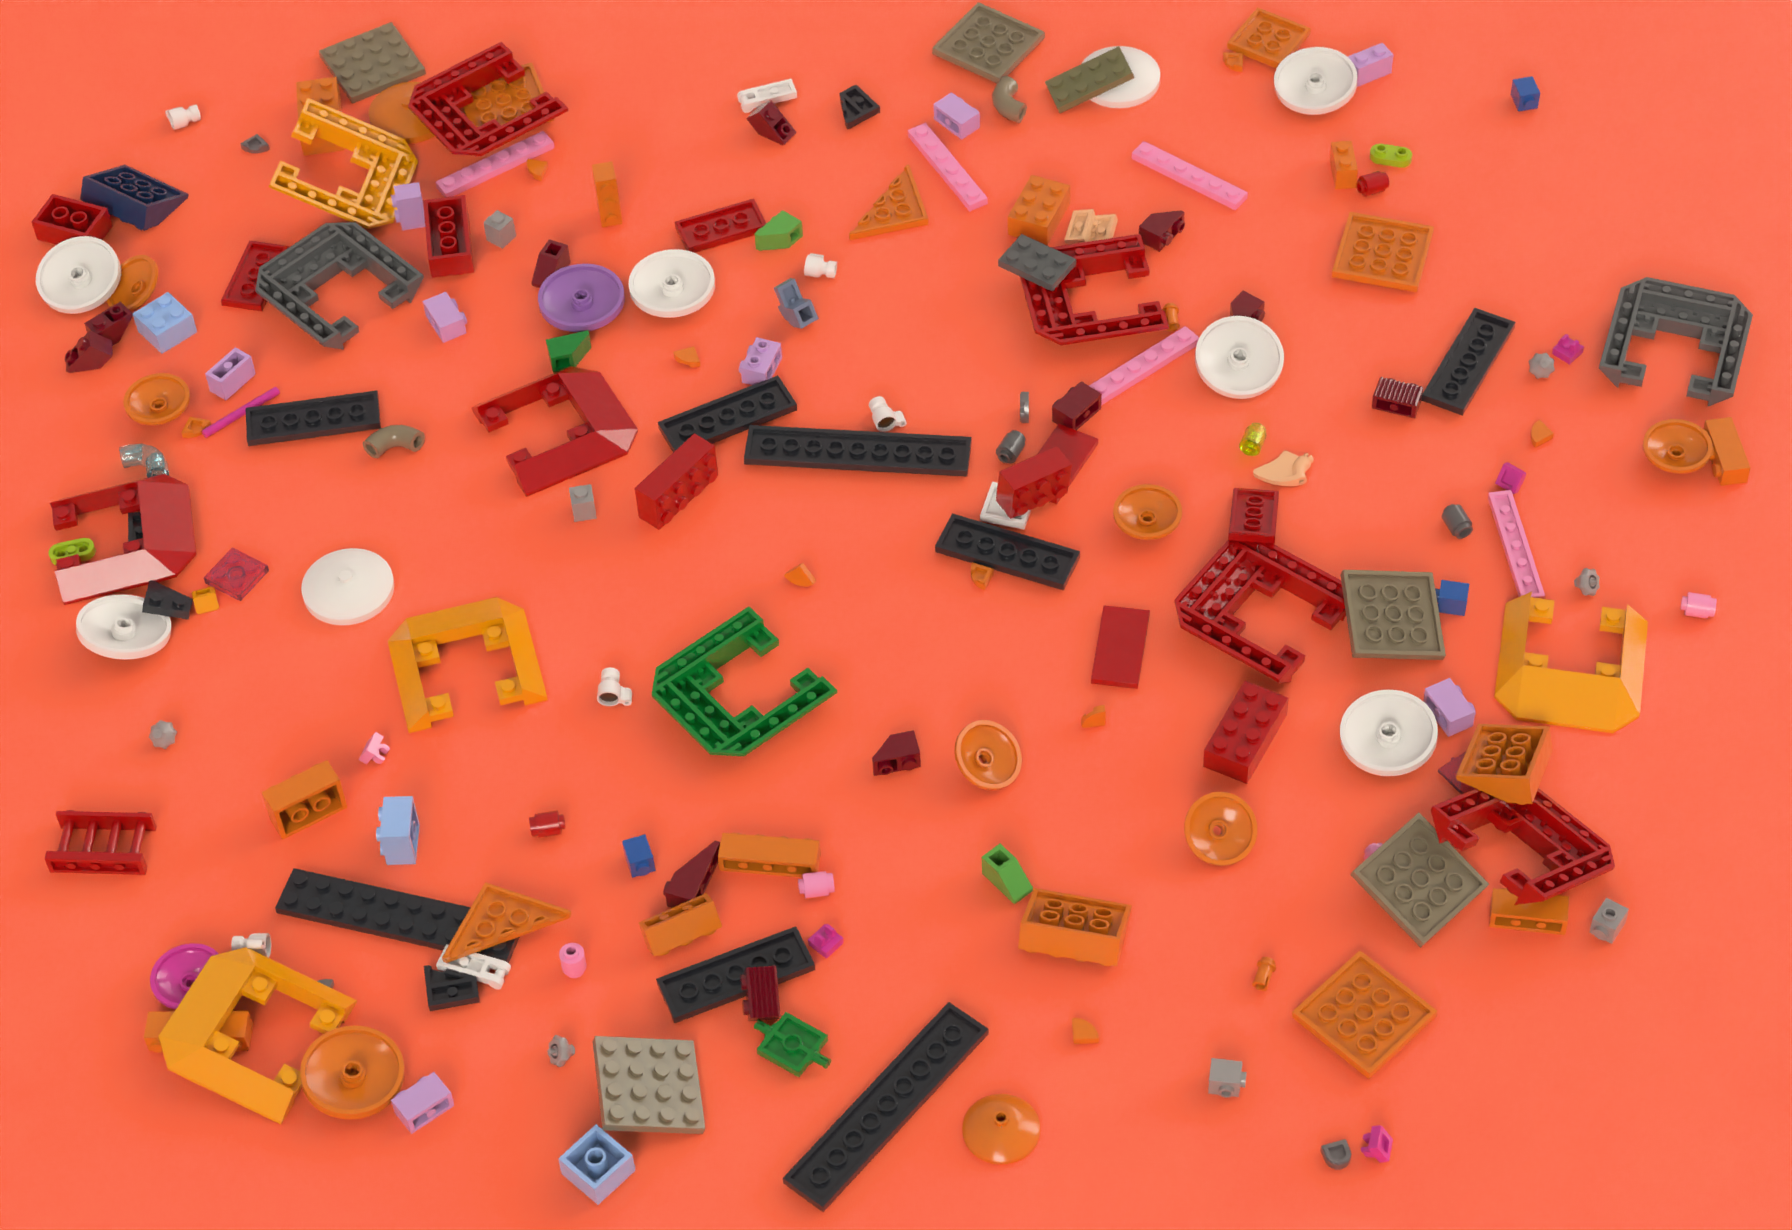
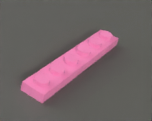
M926 123L908 130L910 140L969 212L988 204L987 196Z
M541 131L436 181V188L444 197L456 196L527 162V159H533L554 149V142L544 131Z
M1145 141L1132 152L1133 160L1235 211L1248 198V192Z
M1184 326L1089 386L1102 394L1101 405L1196 347L1199 337Z
M1512 491L1490 492L1488 494V501L1518 596L1520 597L1532 591L1531 597L1545 599V593Z

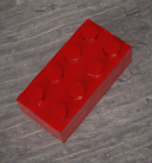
M465 195L423 200L427 254L431 277L474 273L469 213Z
M694 433L634 488L639 518L660 530L680 510H683L695 496L700 495L709 483L714 482L718 476L715 445Z
M1244 681L1204 749L1203 767L1248 784L1287 716L1289 697Z

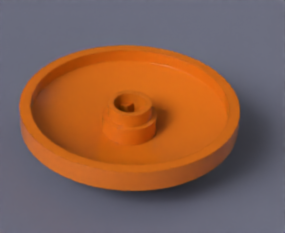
M421 82L396 84L379 93L369 107L370 125L405 139L407 144L419 143L433 138L434 135L408 108L414 86Z
M353 1025L333 1029L317 1038L305 1052L300 1067L302 1089L309 1102L319 1111L329 1116L340 1119H360L372 1116L392 1103L391 1100L395 1098L402 1088L404 1061L401 1051L390 1037L370 1027Z

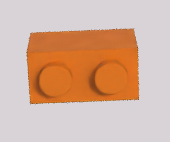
M1352 140L1331 142L1329 161L1335 190L1356 188L1358 168Z

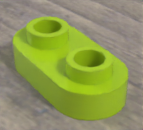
M1375 144L1370 149V160L1376 164L1402 168L1411 164L1412 152L1406 147Z
M79 538L54 544L49 549L48 554L51 562L56 565V559L79 554L81 562L89 560L95 555L96 549L91 539Z

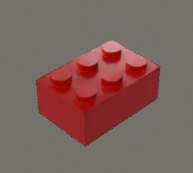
M55 194L49 197L31 222L37 240L55 245L70 238L80 236L95 237L103 240L113 226L107 208Z
M1055 446L999 471L996 493L997 503L1011 519L1018 515H1024L1028 510L1042 507L1051 500L1062 498L1068 493L1072 464L1058 446Z

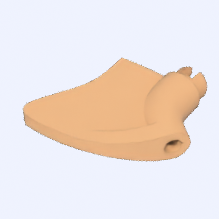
M1284 450L1274 461L1254 469L1253 475L1257 479L1275 485H1303L1307 482L1305 473L1311 467L1314 458L1312 455L1308 456L1309 453L1297 456Z

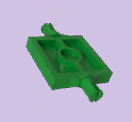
M787 1012L783 1014L779 1021L771 1026L760 1019L755 1022L754 1029L765 1034L764 1040L757 1048V1054L799 1078L813 1062L825 1069L830 1066L831 1059L820 1054V1050L828 1041L827 1034Z

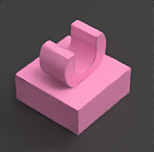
M375 732L367 741L358 760L368 764L373 759L374 762L382 764L385 757L381 756L379 751L387 754L390 750L386 744H380L384 736Z

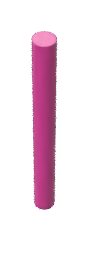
M276 386L203 429L202 434L205 438L211 436L246 415V408L261 406L279 395L280 391Z

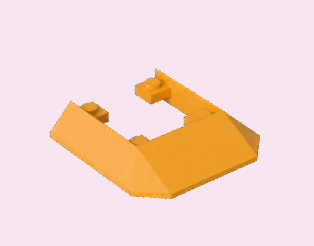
M307 98L291 137L311 145L314 136L354 152L350 162L369 169L360 193L339 186L336 195L296 179L300 169L280 161L269 184V188L347 221L356 222L366 229L394 223V210H398L397 207L393 208L391 195H395L394 186L409 184L418 163L405 139Z
M1531 591L1506 603L1494 698L1516 720L1614 733L1639 718L1648 628L1647 620L1628 604L1626 610L1602 607L1599 631L1622 634L1620 665L1597 662L1594 675L1547 668L1549 655L1525 652L1528 621L1552 624L1555 600L1531 597Z
M494 597L409 617L403 621L387 642L409 733L432 728L431 722L454 717L449 693L425 698L418 668L441 663L437 648L438 644L482 634L487 652L510 647L517 676L495 681L500 705L524 700L525 705L548 700L523 608Z
M247 947L213 955L209 958L159 1034V1041L167 1069L281 1125L293 1107L295 1097L302 1088L300 1071L284 1064L273 1081L232 1061L231 1058L239 1047V1041L219 1032L242 995L265 1006L276 989L317 1009L310 1022V1028L325 1034L328 1031L339 1028L342 1022L345 1023L357 1000Z

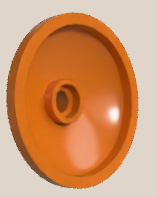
M136 255L121 264L119 284L114 293L106 300L108 306L112 307L121 302L130 311L141 307L156 288L158 282V266L156 262L147 255Z
M156 373L135 381L127 389L123 405L127 415L135 422L144 425H161L176 419L186 410L190 402V392L187 384L178 376Z
M1668 419L1654 424L1647 430L1643 439V451L1647 459L1656 467L1671 473H1690L1702 468L1710 460L1713 450L1712 441L1708 433L1699 425L1682 419Z
M1142 484L1128 488L1118 496L1114 503L1113 516L1117 526L1127 535L1137 539L1153 540L1169 535L1179 526L1182 519V505L1177 496L1170 490L1158 485Z
M979 720L968 724L957 736L954 747L955 760L961 773L969 782L982 789L999 790L1007 787L1017 778L1022 765L1021 750L1015 737L1004 726L989 720Z
M1228 792L1206 794L1196 800L1186 814L1184 821L1186 842L1190 850L1199 859L1208 864L1216 866L1234 864L1246 857L1256 842L1258 828L1254 812L1237 795ZM1215 826L1221 829L1220 835L1214 833L1213 829Z
M1010 1094L989 1095L975 1102L965 1114L962 1124L963 1139L967 1148L977 1158L991 1164H1012L1027 1157L1036 1147L1040 1138L1039 1117L1028 1102ZM1004 1118L1005 1120L1000 1122L997 1119Z

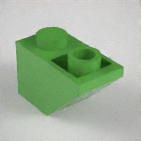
M782 210L754 234L756 249L762 251L790 248L803 237L802 221Z
M998 844L981 857L982 874L1014 905L1033 891V887L1018 860L1003 845Z

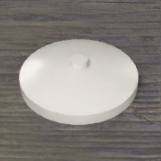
M1118 46L1097 50L1087 56L1081 64ZM1119 46L1135 78L1090 100L1110 108L1134 107L1148 101L1155 95L1160 85V69L1157 62L1144 51L1132 47Z
M1326 47L1305 48L1290 54L1278 65L1274 75V88L1278 99L1289 109L1310 115L1325 114L1341 108L1353 97L1357 88V71L1353 62L1337 50Z
M88 236L70 238L54 246L43 257L36 272V287L45 303L56 311L68 314L87 312L103 304L114 293L121 277V264L115 251L103 240Z
M670 249L653 253L638 262L629 276L630 296L635 305L642 311L658 317L673 318L691 314L702 308L711 299L715 290V277L711 265L700 255L686 250Z
M1229 316L1213 322L1203 331L1195 350V364L1200 377L1212 390L1226 397L1247 399L1265 393L1277 382L1284 364V351L1279 338L1266 324L1246 316Z
M348 548L326 554L314 562L304 575L301 591L306 608L317 619L333 625H353L367 621L379 614L390 602L395 584L392 570L381 556L365 549Z
M109 595L89 602L80 610L76 619V634L80 642L96 654L113 659H137L152 655L167 644L171 635V619L169 616L142 613L143 597Z
M1378 690L1363 695L1347 708L1340 724V741L1346 756L1360 769L1375 775L1398 776L1412 772L1427 762L1437 744L1438 727L1432 710L1421 699L1404 691Z

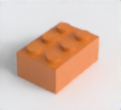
M1031 175L1008 215V235L1019 237L1023 234L1042 244L1048 245L1071 203V185Z
M328 760L315 764L311 768L295 774L289 779L270 786L261 792L270 821L282 840L348 808L340 779Z

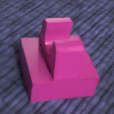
M1565 334L1558 344L1553 347L1552 354L1570 365L1583 353L1584 346L1579 344L1578 340L1574 341L1569 338L1568 334Z
M1508 462L1504 463L1495 484L1516 494L1525 480L1526 472Z
M824 924L808 939V945L826 959L844 943L843 937L829 924Z
M1382 1125L1372 1126L1371 1132L1363 1135L1364 1141L1369 1145L1361 1147V1152L1366 1157L1376 1158L1380 1163L1389 1162L1393 1138Z

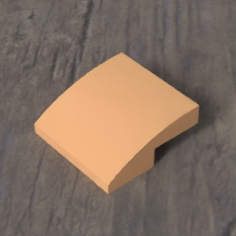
M1094 209L1074 210L1064 241L1066 244H1076L1113 238L1118 222L1116 214L1095 215Z

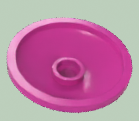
M197 943L183 944L164 953L154 964L150 975V986L156 999L166 1007L177 1009L190 989L189 986L194 983L209 958L219 953L209 946Z

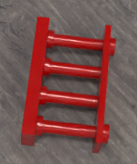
M56 811L55 815L63 832L58 850L46 851L44 859L50 873L146 875L147 864L143 853H140L144 832L156 831L157 826L152 813ZM73 829H87L83 848L80 852L68 851ZM97 829L111 830L105 852H92ZM121 830H135L131 849L128 853L116 852Z

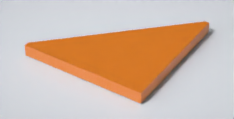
M909 164L890 183L887 191L881 194L874 202L871 210L866 212L858 221L855 229L849 232V240L929 225V219Z
M485 882L442 956L443 962L448 963L567 920L572 916L571 910Z

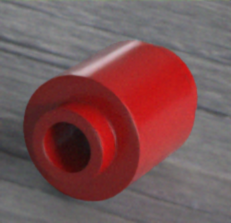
M1380 171L1359 176L1356 182L1357 191L1364 197L1384 192L1390 185L1388 175Z
M558 810L537 813L534 817H529L531 835L538 836V838L562 834L561 829H566L564 815H559Z

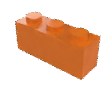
M613 161L592 164L602 228L623 224Z
M1732 417L1705 420L1703 429L1710 436L1713 445L1710 460L1713 464L1714 477L1718 478L1720 486L1747 483L1751 467Z
M1493 888L1489 927L1559 935L1566 934L1569 896L1559 894L1543 902L1514 905L1518 898L1516 895L1511 894L1507 888Z
M707 893L638 922L647 949L654 957L666 955L675 947L689 945L694 939L701 936H709L722 927L714 901Z

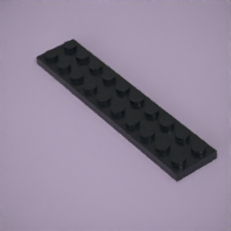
M749 425L744 464L968 477L972 437Z
M293 868L275 907L278 914L438 950H444L446 944H450L471 908ZM520 937L476 953L509 963Z
M948 1002L783 1177V1184L824 1212L987 1037L989 1029Z

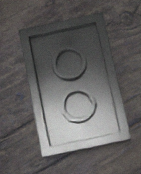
M1021 234L998 259V266L1053 291L1076 266V259Z

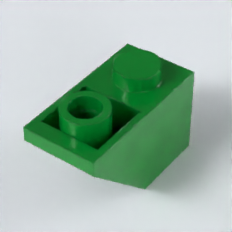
M588 330L546 339L553 373L570 366L576 367L590 351L591 342Z

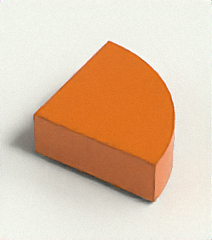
M1223 52L1224 64L1231 70L1243 72V53Z
M527 159L529 173L534 179L542 181L548 168L547 161Z
M694 346L673 351L674 358L678 363L687 364L689 367H700V360Z
M189 417L181 432L182 437L194 438L202 435V430L211 425L210 420Z
M1540 419L1534 423L1531 429V443L1535 448L1553 439L1554 433Z
M972 562V581L977 587L985 590L994 575V569Z
M804 563L799 564L784 574L787 580L798 586H811L817 581Z
M1105 705L1094 707L1093 711L1087 715L1085 713L1081 718V727L1105 726Z
M1072 1018L1074 1044L1099 1043V1034L1090 1022L1080 1018Z

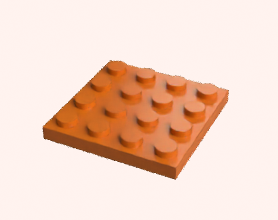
M532 62L521 65L525 70V76L510 84L503 78H500L470 93L473 96L474 102L462 108L465 116L476 127L494 118L500 125H503L532 110L529 100L544 93Z
M1349 212L1333 266L1332 277L1417 293L1434 233V226Z
M1360 950L1292 1011V1018L1365 1077L1370 1079L1437 1017L1438 1011Z

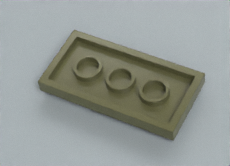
M1118 46L1045 81L1059 113H1062L1135 77Z

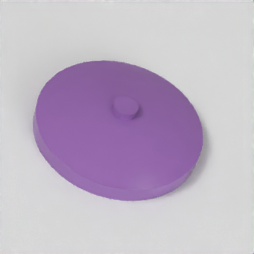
M575 264L561 268L546 278L538 292V304L543 318L552 326L569 332L592 331L609 324L619 315L625 302L624 288L620 278L611 270L595 264Z

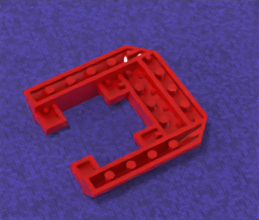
M502 41L415 85L408 104L409 110L452 154L480 157L568 111V107L558 97L553 98L548 92H545L529 100L532 110L503 125H500L494 118L476 127L462 113L461 108L474 102L473 96L470 93L500 78H503L510 84L525 76L524 68L513 58L512 51Z
M1141 234L1051 247L1076 259V266L1053 291L1020 277L1035 333L1061 346L1169 329L1164 310L1162 311L1159 301L1138 304L1139 314L1104 320H1098L1095 311L1074 314L1067 289L1086 286L1085 276L1126 270L1128 279L1149 276L1150 270L1145 257V247Z
M573 366L471 407L478 421L485 426L488 433L509 424L505 414L541 399H544L549 408L570 400L583 420L584 424L567 430V436L570 441L533 457L527 448L506 456V461L515 474L517 483L526 497L628 455L638 433V428L602 374L598 371Z
M166 474L111 486L49 503L52 508L53 526L56 531L78 526L77 515L119 505L122 515L136 511L141 513L143 538L123 543L124 554L81 564L79 554L56 559L57 571H55L64 605L148 585L150 580L160 582L176 578L197 555L189 486Z
M1227 540L1175 598L1174 603L1181 629L1278 683L1291 682L1292 675L1305 662V655L1286 644L1277 655H1274L1245 639L1240 634L1245 630L1246 622L1233 616L1234 613L1255 590L1273 598L1282 588L1317 607L1312 613L1311 620L1331 631L1340 620L1344 621L1346 617L1342 583L1340 579L1275 544Z
M1539 788L1532 804L1519 805L1517 803H1507L1483 791L1473 789L1436 804L1431 808L1439 844L1449 841L1453 847L1464 851L1476 846L1480 839L1472 830L1493 823L1496 829L1504 833L1511 831L1544 858L1542 864L1550 872L1539 877L1530 879L1518 868L1502 875L1499 882L1511 894L1518 897L1514 905L1543 902L1615 868L1610 844Z

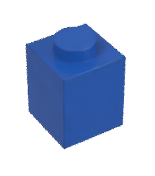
M1533 76L1512 80L1511 97L1518 111L1536 109L1539 106L1540 91Z
M1441 580L1440 589L1435 588L1439 613L1465 616L1469 583Z
M646 834L622 841L624 856L632 878L656 871L653 854Z

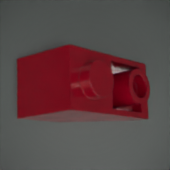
M772 100L758 106L746 118L759 135L780 145H785L796 134L794 128Z
M1179 210L1151 214L1139 226V234H1141L1143 244L1159 252L1165 246H1168L1172 239L1183 231L1185 227V212Z
M550 239L547 241L538 255L531 282L532 286L540 288L542 283L552 273L570 265L568 245Z
M1243 290L1230 303V316H1246L1262 321L1265 316V301Z
M119 302L88 320L84 325L87 333L90 330L112 340L113 346L120 342L133 314L126 306Z
M89 330L84 337L78 340L72 350L67 351L64 358L66 372L74 373L101 369L113 356L112 340Z
M914 730L891 734L872 757L874 776L888 775L893 772L921 767L920 750Z

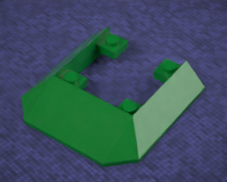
M748 606L657 666L652 688V698L710 755L744 757L838 692L823 676L819 678L809 668H806L790 679V686L797 693L764 716L753 705L735 717L729 714L708 693L724 682L723 676L717 669L748 648H751L762 657L779 646V639L764 626L763 619Z

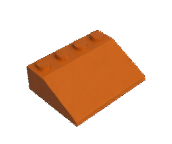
M1478 724L1456 774V780L1507 803H1517L1519 805L1532 804L1553 751L1550 726Z
M1034 888L1021 920L1018 949L1029 953L1050 954L1056 958H1073L1079 962L1090 961L1103 966H1117L1124 944L1132 905Z

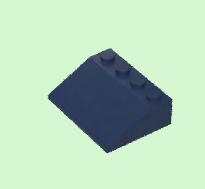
M122 165L83 176L80 200L108 209L109 215L120 218L122 222L135 225L139 230H148L158 226L188 198L189 194L127 165Z

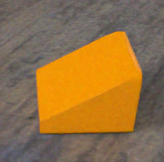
M214 586L191 592L197 614L219 609Z

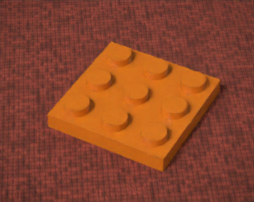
M1257 7L1227 42V49L1243 53L1244 56L1277 69L1278 65L1287 56L1296 52L1309 37L1311 28Z

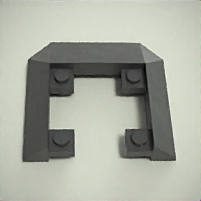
M356 222L325 223L259 267L256 293L322 346L344 350L343 343L358 334L359 328L345 315L333 324H329L309 308V306L319 300L318 294L314 292L315 289L342 271L353 277L362 270L367 269L387 285V287L378 292L379 299L394 309L405 300L411 304L424 275Z
M1645 277L1621 287L1599 369L1617 388L1619 383L1642 387L1647 365L1626 361L1632 335L1654 340L1656 330L1700 339L1698 349L1720 353L1714 379L1691 375L1686 396L1709 401L1707 406L1709 407L1734 396L1753 314L1733 294Z

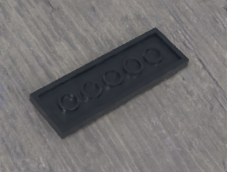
M1474 308L1424 390L1421 401L1463 416L1513 332L1516 322Z
M775 376L659 421L658 428L674 452L694 433L712 444L748 430L749 425H761L797 411V404L780 377Z
M377 390L246 408L248 446L381 428Z
M953 513L935 545V552L970 563L974 562L1063 591L1080 559V551Z
M795 926L656 979V982L674 1023L746 997V990H741L740 975H744V971L748 967L776 966L778 984L816 969L814 961Z

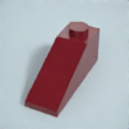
M715 840L678 869L673 874L670 882H666L663 895L666 896L668 907L673 908L705 893L718 865L719 841Z

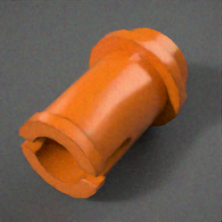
M1166 303L1162 309L1165 312L1169 329L1166 330L1176 331L1180 327L1177 315L1179 308L1175 303Z
M1262 957L1257 962L1258 970L1252 983L1255 989L1260 991L1268 990L1272 973L1277 969L1274 959Z

